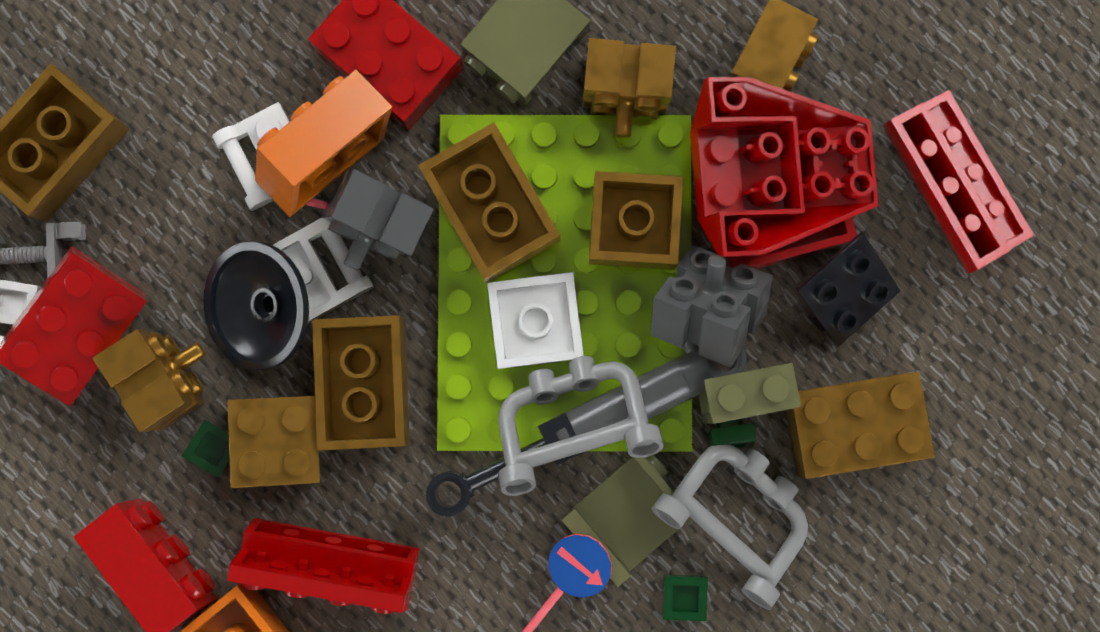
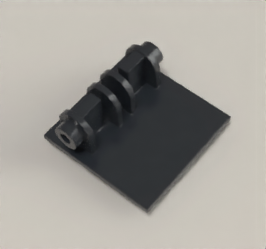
M863 232L859 233L797 288L815 315L811 319L814 325L822 332L825 330L837 347L900 292V289Z

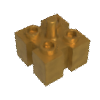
M589 38L583 107L591 108L590 113L593 115H616L614 135L620 138L631 137L633 118L649 116L657 120L658 114L665 115L672 98L676 46L650 43L631 45L624 44V41Z
M136 329L93 357L94 362L110 387L115 388L123 400L121 404L139 432L163 431L205 404L200 396L204 392V387L198 377L191 370L186 373L183 372V370L206 356L204 348L198 342L180 351L175 341L169 335L163 337L158 332L149 333L147 330Z

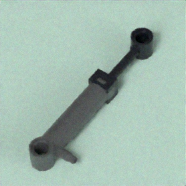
M687 341L683 346L685 354L638 376L637 379L640 384L648 420L704 393V379L742 372L746 366L747 359L745 349L743 348L731 368L726 372H722L712 365L710 359L698 355L699 346ZM622 385L538 425L543 438L521 448V452L628 420L629 415ZM582 453L556 460L555 463L560 465ZM504 457L468 475H465L464 472L459 473L456 471H447L437 475L430 481L427 487L426 499L429 507L440 516L451 517L458 515L468 506L471 498L475 496V490L499 479V471L506 467ZM450 481L459 486L461 499L457 504L446 505L440 500L438 489L443 482Z

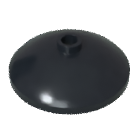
M243 242L233 245L217 258L207 276L203 298L205 320L214 343L226 358L245 369L265 370L283 364L294 355L301 345L309 319L308 294L298 268L283 251L264 242Z

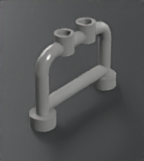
M580 356L569 362V374L554 378L553 371L549 369H539L530 373L528 376L530 386L510 394L502 403L498 414V425L506 465L498 473L501 492L509 496L526 494L536 487L533 467L621 440H625L628 454L632 457H649L660 452L664 446L658 426L648 422L640 384L634 371L623 363L613 361L595 365L592 357ZM608 379H616L621 383L629 415L628 420L521 452L515 421L517 411L521 407L531 403L549 404L554 402L558 395L573 390L579 392L595 389L599 382Z
M732 445L708 447L699 456L671 496L662 493L651 509L659 519L675 529H681L688 517L696 522L753 574L743 586L742 592L760 607L771 610L780 596L775 586L802 548L807 537L808 522L805 512L793 500L799 490L794 483L782 476H777L773 481L766 475L764 471L770 463L765 456L756 450L748 449L744 454ZM719 461H726L735 468V474L740 479L758 489L764 495L763 499L768 505L785 514L790 520V534L769 565L693 497L712 468Z

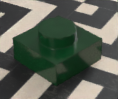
M742 419L716 423L717 428L711 429L708 434L709 447L716 445H732L736 448L752 447L757 440L754 423L743 425Z
M204 420L182 454V457L219 478L230 461L229 433Z
M663 574V620L706 621L707 576Z

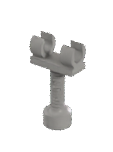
M81 222L46 223V246L0 248V265L47 262L48 278L62 259V241L86 240L85 224H81Z

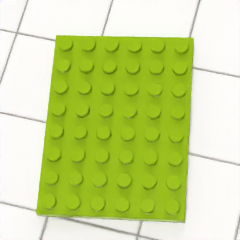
M440 115V153L495 122L560 234L559 243L491 282L573 272L583 355L592 357L595 365L613 361L623 363L632 369L636 377L685 354L683 347H678L650 335L654 297L669 276L676 278L677 266L674 270L593 265L589 264L595 171L683 177L678 264L692 247L691 115H658L657 120L649 116H637V118H633L632 132L629 138H620L614 135L616 115ZM439 203L437 451H503L498 425V414L502 403L510 394L530 386L528 376L533 371L549 369L553 371L554 378L569 374V362L571 360L498 369L488 284L485 283ZM608 379L599 382V385L590 391L579 392L573 390L558 395V398L549 404L531 403L521 407L515 416L520 449L543 438L538 425L620 386L621 383L616 379ZM692 399L648 420L649 424L656 425L660 429L664 445L660 452H692ZM621 440L588 451H627L625 440Z

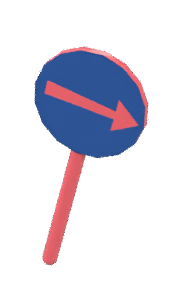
M572 534L563 537L554 545L549 555L548 569L552 580L558 587L522 632H533L564 592L571 596L585 598L596 595L606 587L612 575V561L608 550L600 541L589 535Z

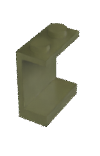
M497 0L461 42L462 53L466 56L463 63L479 77L487 73L497 81L498 84L495 86V89L509 102L514 104L518 99L527 105L531 101V92L576 40L580 43L590 31L591 20L566 0Z
M793 363L704 379L705 392L697 396L702 423L709 424L801 407Z
M654 455L646 458L631 457L561 517L564 524L573 534L589 535L600 541L608 550L612 561V575L610 578L617 587L631 576L630 571L679 530L663 522L651 509L662 493L670 496L674 493L663 479L668 471ZM688 517L684 525L687 522L691 525L694 521Z

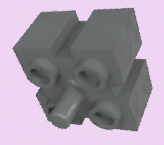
M352 169L342 172L321 218L331 222L328 230L346 239L354 240L343 264L358 271L368 250L395 260L399 254L412 256L434 208Z
M692 245L677 266L676 278L669 276L654 297L650 335L681 348L687 341L699 346L698 355L731 368L746 344L747 332L753 334L767 313L773 275L741 263L735 268H730L726 266L724 257Z

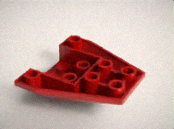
M707 77L704 79L690 131L697 220L719 256L765 255L879 206L871 120L750 77Z

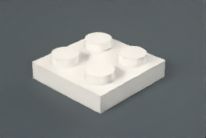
M573 272L487 283L498 369L568 361L584 356Z

